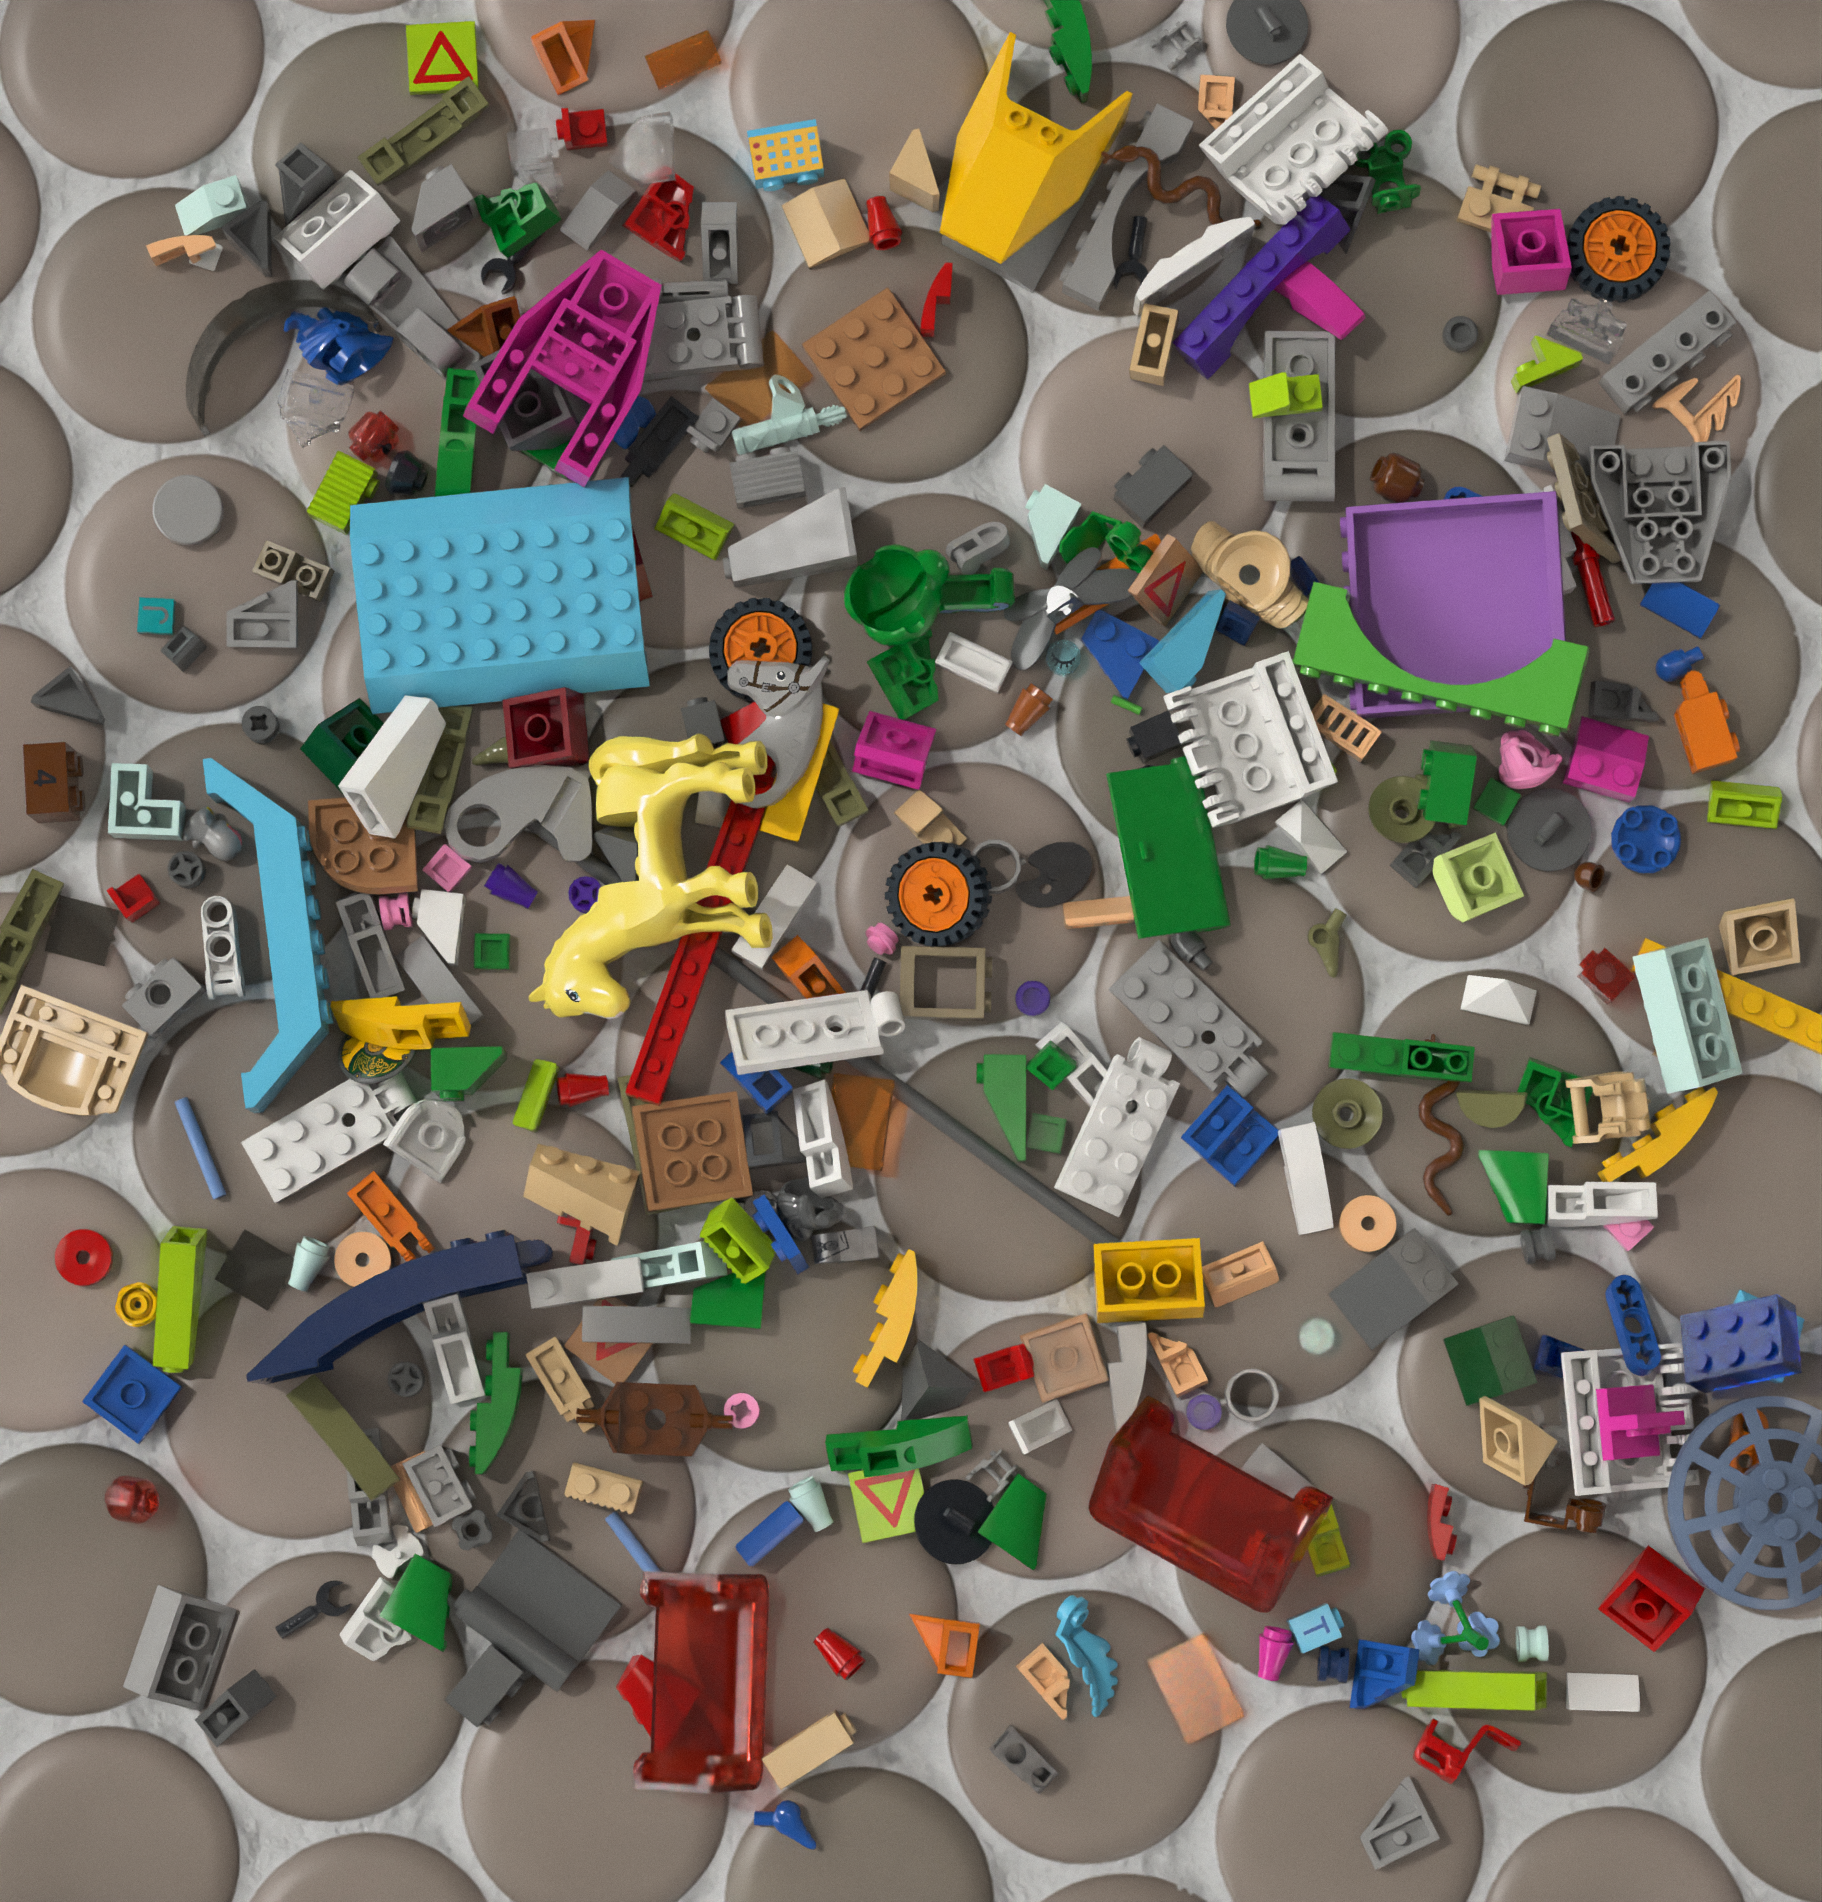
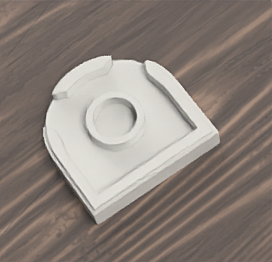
M424 1099L418 1101L403 1113L383 1145L435 1181L441 1183L460 1155L465 1144L466 1137L464 1136L462 1115L455 1107L442 1100Z

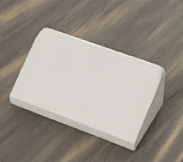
M1567 1673L1566 1709L1640 1712L1638 1675Z

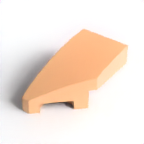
M1200 75L1198 111L1216 130L1233 115L1235 77Z
M186 235L160 240L146 245L151 259L158 266L186 253L192 264L197 263L201 260L199 254L216 248V244L212 236Z
M1153 1332L1147 1334L1150 1344L1177 1398L1209 1383L1193 1349L1189 1348L1186 1343L1175 1342L1160 1337Z

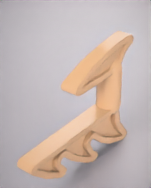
M1735 375L1695 416L1681 404L1680 400L1698 383L1697 378L1690 379L1674 387L1656 400L1652 407L1654 409L1663 408L1669 410L1687 428L1694 442H1707L1711 430V416H1713L1715 422V430L1720 431L1725 421L1727 397L1730 407H1734L1737 404L1741 377L1740 375Z

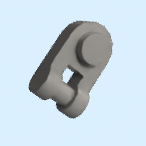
M1000 522L982 524L951 541L946 547V554L953 562H957V567L964 575L974 574L979 569L980 564L1001 554L1010 545L1008 530Z

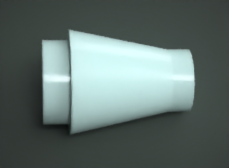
M304 1236L302 1242L297 1243L288 1284L298 1290L307 1292L310 1284L330 1256L327 1253L330 1247L319 1240Z
M813 1476L799 1481L788 1489L791 1495L789 1500L811 1524L815 1532L828 1527L834 1522L830 1516L821 1483H816Z

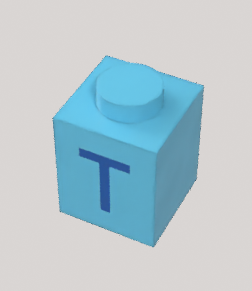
M1327 1603L1286 1619L1298 1649L1302 1654L1342 1637L1339 1629L1344 1627L1342 1618L1337 1608L1330 1609Z

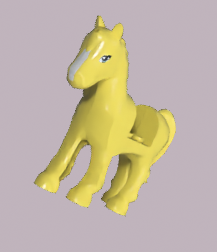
M698 733L680 742H668L650 737L619 736L607 740L600 745L589 758L588 765L590 773L598 786L596 794L597 821L608 826L634 827L635 838L638 842V857L635 860V870L639 881L614 883L600 887L598 890V902L592 905L588 913L580 915L564 931L562 936L555 941L552 951L544 963L543 984L537 987L529 995L528 999L531 1002L545 1000L544 1009L550 1008L553 1014L559 1018L578 1016L583 1013L607 1019L619 1018L629 1008L631 1000L628 991L613 979L606 965L634 949L655 947L687 934L710 931L739 934L749 943L751 948H768L771 946L773 939L771 921L766 913L748 915L742 909L754 907L758 901V885L752 872L732 875L720 866H710L701 874L688 879L681 839L683 811L691 794L713 791L726 794L735 803L753 801L755 796L753 775L765 774L767 769V753L764 744L761 741H750L745 744L726 743L714 749L710 739ZM719 895L729 898L734 903L711 908L700 906L695 902L705 897Z

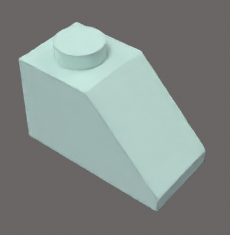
M236 175L203 185L175 204L185 236L199 235L221 228L249 209L242 186Z
M1045 484L1041 492L1033 491L1025 508L1030 510L1027 521L1040 566L1047 570L1060 548V542L1067 535L1081 510V503Z

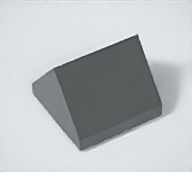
M184 626L166 643L161 652L184 672L207 646Z

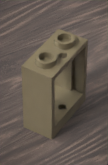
M901 946L900 1005L903 1018L910 1020L984 1021V1013H991V992H985V978H992V957H985L986 948ZM915 957L976 959L975 1009L914 1008Z

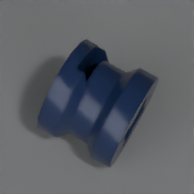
M1320 1646L1317 1681L1325 1682L1327 1679H1337L1339 1682L1346 1684L1349 1671V1648L1344 1647L1339 1650H1330L1328 1646Z

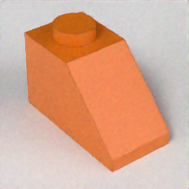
M798 935L771 957L804 999L846 993L819 957Z

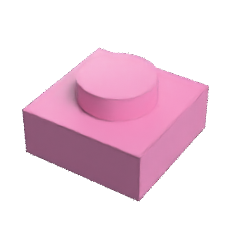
M444 844L422 871L444 890L452 892L472 869V866Z
M1648 1220L1603 1225L1626 1251L1631 1250L1654 1228Z

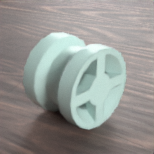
M1546 1625L1537 1626L1535 1629L1529 1630L1525 1626L1516 1627L1518 1662H1526L1529 1658L1548 1661L1549 1645Z

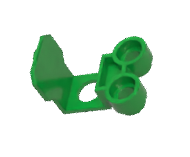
M1393 130L1387 134L1384 146L1378 147L1377 143L1373 142L1374 146L1366 151L1370 157L1363 160L1356 154L1358 160L1354 163L1360 168H1367L1368 177L1376 180L1372 189L1371 203L1372 206H1375L1377 214L1411 207L1412 199L1418 197L1421 190L1420 185H1406L1402 172L1403 159L1407 158L1411 152L1412 139L1403 130ZM1394 144H1400L1404 148V150L1401 152H1394L1391 149V146ZM1385 182H1393L1398 186L1397 188L1379 191L1380 186Z
M1094 511L1091 512L1081 526L1072 527L1060 542L1059 549L1062 558L1068 564L1080 552L1091 547L1098 549L1102 542L1106 540L1117 559L1124 562L1131 570L1138 574L1153 555V551L1150 548L1139 544L1141 532L1134 524L1128 521L1122 523L1120 520ZM1106 523H1109L1112 526H1114L1112 530L1107 526Z

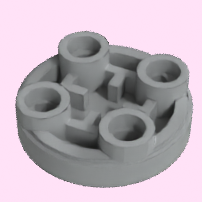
M181 475L170 479L158 490L153 502V517L159 530L171 542L181 545H196L211 538L221 528L224 513L223 502L218 491L209 481L195 475Z

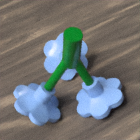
M1451 1571L1431 1582V1590L1428 1592L1429 1599L1431 1601H1439L1441 1604L1449 1603L1451 1607L1455 1608L1460 1619L1457 1625L1459 1635L1445 1636L1441 1634V1630L1437 1625H1431L1428 1620L1420 1621L1417 1630H1414L1411 1635L1415 1649H1420L1419 1661L1425 1660L1426 1664L1435 1665L1438 1662L1439 1656L1443 1654L1444 1647L1450 1643L1458 1642L1462 1650H1471L1476 1657L1485 1656L1489 1649H1495L1499 1645L1500 1637L1497 1634L1499 1624L1494 1618H1486L1483 1613L1477 1611L1471 1613L1469 1618H1467L1461 1605V1596L1465 1595L1468 1591L1467 1585L1470 1583V1578L1467 1574L1459 1575L1457 1571Z

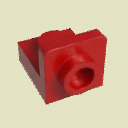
M561 108L562 119H556L558 140L565 141L567 150L608 146L604 109L569 112L568 108Z

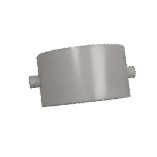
M987 840L980 843L972 851L971 855L977 856L987 848L999 847L1006 850L1013 857L1016 864L1015 874L1007 884L989 889V894H1001L1009 891L1016 884L1020 875L1021 865L1026 864L1025 857L1019 858L1018 852L1007 842Z
M1259 1369L1242 1370L1234 1374L1227 1382L1224 1399H1220L1221 1407L1227 1405L1229 1412L1237 1419L1246 1422L1260 1421L1268 1417L1275 1410L1279 1400L1278 1392L1283 1391L1282 1384L1276 1385L1275 1380L1269 1374ZM1245 1374L1262 1376L1269 1383L1272 1390L1270 1407L1257 1417H1248L1240 1414L1231 1402L1230 1391L1233 1383Z

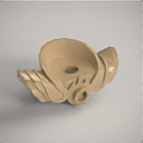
M1208 521L1199 528L1191 546L1192 557L1200 565L1206 576L1226 593L1224 601L1227 604L1231 600L1259 616V620L1270 623L1279 629L1292 625L1305 614L1309 599L1289 579L1291 560L1287 548L1279 538L1268 532L1256 530L1235 535L1215 521ZM1251 565L1259 570L1260 578L1257 583L1247 585L1240 580L1239 572L1245 566Z

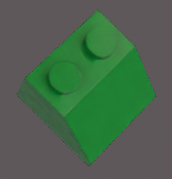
M502 1046L431 1048V1091L440 1096V1099H443L444 1102L464 1101V1095H473L507 1060V1052Z

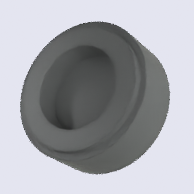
M1465 316L1451 318L1446 323L1442 332L1443 342L1446 347L1458 353L1470 350L1478 337L1476 324Z

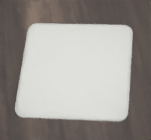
M216 244V248L199 254L201 260L193 263V265L214 271L223 247Z

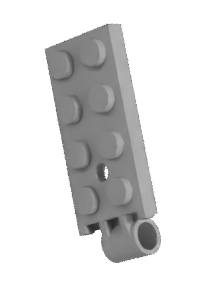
M1160 940L1109 988V991L1212 1092L1224 1080L1229 1087L1244 1099L1269 1075L1263 1066L1249 1055L1263 1041ZM1205 1032L1214 1033L1215 1041L1212 1044H1205L1202 1041V1035Z

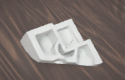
M379 1577L339 1634L346 1646L372 1661L387 1654L391 1647L402 1645L412 1639L410 1633L379 1616L396 1587L382 1577Z

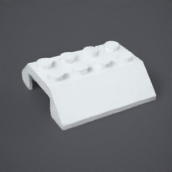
M1299 54L1201 142L1199 146L1232 188L1272 222L1286 225L1297 215L1296 211H1301L1307 206L1304 201L1305 199L1317 197L1323 192L1322 188H1327L1348 169L1347 165H1353L1358 160L1356 154L1359 151H1368L1374 146L1373 142H1378L1389 131L1385 124L1369 110L1365 112L1366 119L1328 87L1323 72Z
M1289 651L1256 662L1250 669L1191 689V686H1188L1163 697L1168 711L1181 709V711L1170 716L1173 723H1181L1188 720L1191 722L1193 729L1182 732L1178 738L1181 744L1193 742L1183 748L1192 775H1206L1195 781L1197 788H1207L1214 785L1217 791L1216 795H1212L1202 801L1205 809L1218 807V809L1207 813L1212 828L1236 823L1295 802L1338 782Z
M1686 1342L1658 1345L1661 1354L1660 1363L1646 1376H1638L1629 1371L1621 1348L1561 1353L1575 1496L1665 1488L1669 1486L1672 1468L1676 1458H1671L1670 1444L1678 1443L1683 1445L1690 1434L1672 1436L1671 1433L1658 1434L1660 1456L1603 1461L1596 1389L1653 1384L1656 1413L1684 1410L1685 1425L1671 1426V1431L1694 1429L1691 1398L1668 1400L1667 1396L1691 1393L1690 1385L1675 1384L1672 1387H1664L1662 1373L1679 1374L1688 1371V1363L1664 1365V1360L1687 1358ZM1641 1352L1636 1356L1637 1359H1643L1645 1364L1649 1361V1358L1643 1357ZM1699 1469L1688 1470L1685 1486L1700 1485Z

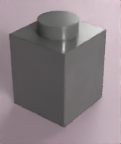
M701 697L687 701L688 707L681 708L688 739L699 733L708 737L714 748L723 746L725 740L715 700L708 701L707 697Z

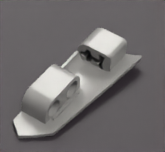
M391 236L387 237L377 251L374 248L371 249L349 272L344 280V284L395 329V333L400 340L445 381L448 368L474 370L472 363L480 359V354L446 331L459 321Z

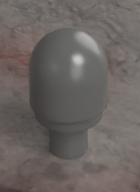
M1195 931L1172 934L1171 945L1183 960H1186L1188 963L1194 961L1202 971L1206 970L1213 963L1204 952L1207 947L1203 939Z

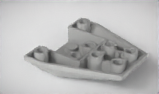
M1730 441L1694 442L1690 447L1625 449V445L1590 446L1591 483L1630 584L1701 582L1731 478Z

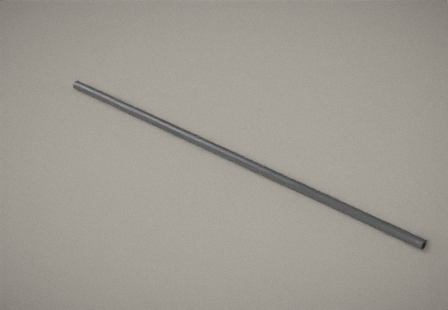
M534 821L527 826L529 830L559 851L558 842L555 837L538 821ZM592 853L585 861L575 862L605 885L623 882L614 869ZM717 946L712 960V964L767 1004L792 1001ZM869 1056L845 1059L847 1063L1094 1244L1122 1242Z

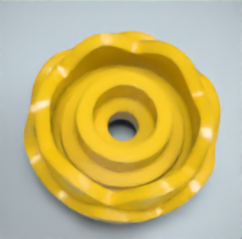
M142 1282L124 1286L118 1293L115 1305L117 1315L127 1325L133 1327H140L151 1323L156 1318L157 1293L151 1286ZM137 1301L141 1302L140 1308L135 1307Z

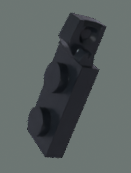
M671 396L628 449L629 453L624 460L630 463V465L620 477H629L631 488L643 474L650 478L654 472L656 473L688 434L686 430L689 425L693 426L699 417Z

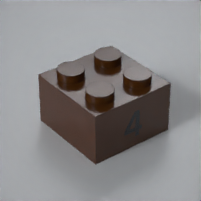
M66 742L24 744L27 815L37 823L80 821V811H85L84 791L79 790L78 777H83L84 774L82 756H77V751Z

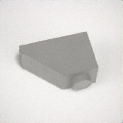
M702 202L703 281L727 279L728 284H738L737 202Z

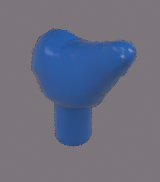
M786 1800L779 1803L774 1812L755 1811L754 1825L774 1826L778 1832L800 1843L802 1846L811 1850L816 1849V1842L800 1817V1808L796 1803Z

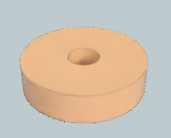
M1372 1195L1359 1196L1351 1200L1343 1208L1339 1218V1230L1344 1241L1353 1249L1361 1252H1373L1386 1246L1393 1238L1396 1231V1217L1391 1206L1383 1199ZM1364 1217H1369L1373 1220L1374 1227L1371 1230H1365L1361 1226V1221Z
M356 1232L348 1235L340 1242L335 1252L334 1264L340 1278L348 1285L355 1287L373 1276L391 1269L392 1255L387 1243L379 1236L370 1232ZM365 1253L369 1256V1263L365 1267H360L357 1263V1258L360 1254Z

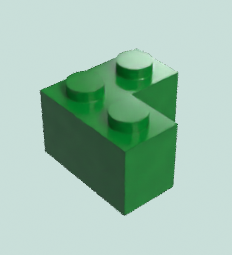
M1430 740L1429 749H1423L1420 769L1423 770V775H1426L1428 781L1427 788L1420 789L1418 810H1423L1425 820L1467 825L1477 759L1472 745Z

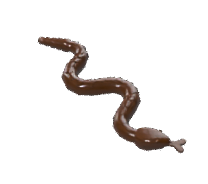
M1127 145L1113 154H1108L1105 151L1101 152V155L1105 157L1102 160L1103 164H1106L1109 159L1113 158L1121 162H1132L1139 157L1145 158L1148 162V190L1155 200L1163 204L1178 203L1193 191L1198 189L1204 190L1208 198L1207 214L1209 222L1212 225L1225 222L1220 216L1221 195L1219 186L1211 178L1195 176L1184 181L1175 189L1167 191L1161 185L1160 159L1151 148ZM1259 219L1253 220L1256 227L1261 225Z
M1435 1034L1431 1035V1040L1425 1039L1424 1041L1435 1042ZM1447 1081L1424 1094L1418 1105L1419 1118L1424 1126L1432 1132L1445 1137L1450 1142V1150L1446 1154L1434 1159L1426 1167L1423 1175L1424 1187L1428 1196L1448 1216L1453 1213L1452 1209L1440 1192V1189L1435 1186L1434 1178L1436 1174L1452 1167L1462 1157L1465 1145L1458 1130L1452 1125L1434 1117L1432 1107L1435 1103L1455 1092L1460 1082Z

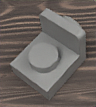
M712 398L694 425H689L686 431L693 436L690 442L703 452L707 453L709 449L719 452L743 418L717 399Z

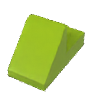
M1534 336L1531 345L1539 364L1532 360L1517 367V373L1514 374L1511 384L1517 394L1523 386L1533 387L1579 367L1583 361V356L1581 352L1545 338Z
M1281 372L1249 383L1252 418L1319 412L1323 409L1319 374L1287 377L1286 372Z

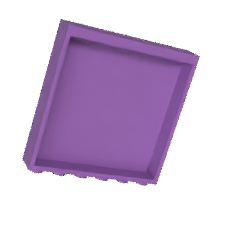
M1556 491L1346 507V517H1340L1341 537L1347 538L1348 551L1342 552L1343 572H1349L1350 586H1344V589H1348L1351 594L1349 606L1358 626L1370 643L1387 660L1400 669L1416 677L1436 683L1449 685L1483 683L1511 674L1536 660L1551 648L1553 639L1566 641L1559 509ZM1355 682V689L1349 690L1351 710H1357V715L1363 719L1453 713L1452 711L1435 707L1436 701L1423 698L1421 704L1401 699L1402 693L1389 690L1388 695H1381L1368 691V685ZM1457 707L1456 712L1471 711L1469 709Z

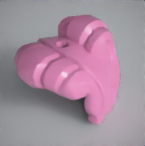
M1508 731L1501 738L1500 755L1502 763L1499 766V779L1507 787L1517 790L1536 787L1547 781L1555 773L1563 757L1560 754L1550 755V750L1528 731Z

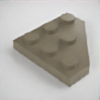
M1560 433L1548 437L1547 441L1550 451L1547 452V459L1551 468L1556 473L1557 482L1554 483L1559 499L1564 505L1565 512L1562 513V519L1565 527L1569 532H1574L1578 535L1584 544L1588 543L1595 549L1596 553L1603 555L1613 564L1621 561L1600 504H1597L1599 501L1591 483V476H1586L1582 466L1575 462L1580 459L1577 449L1573 443Z

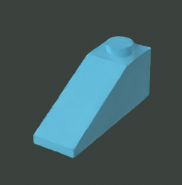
M1222 589L1208 591L1139 662L1166 693H1172L1192 686L1197 680L1195 675L1203 667L1226 596Z

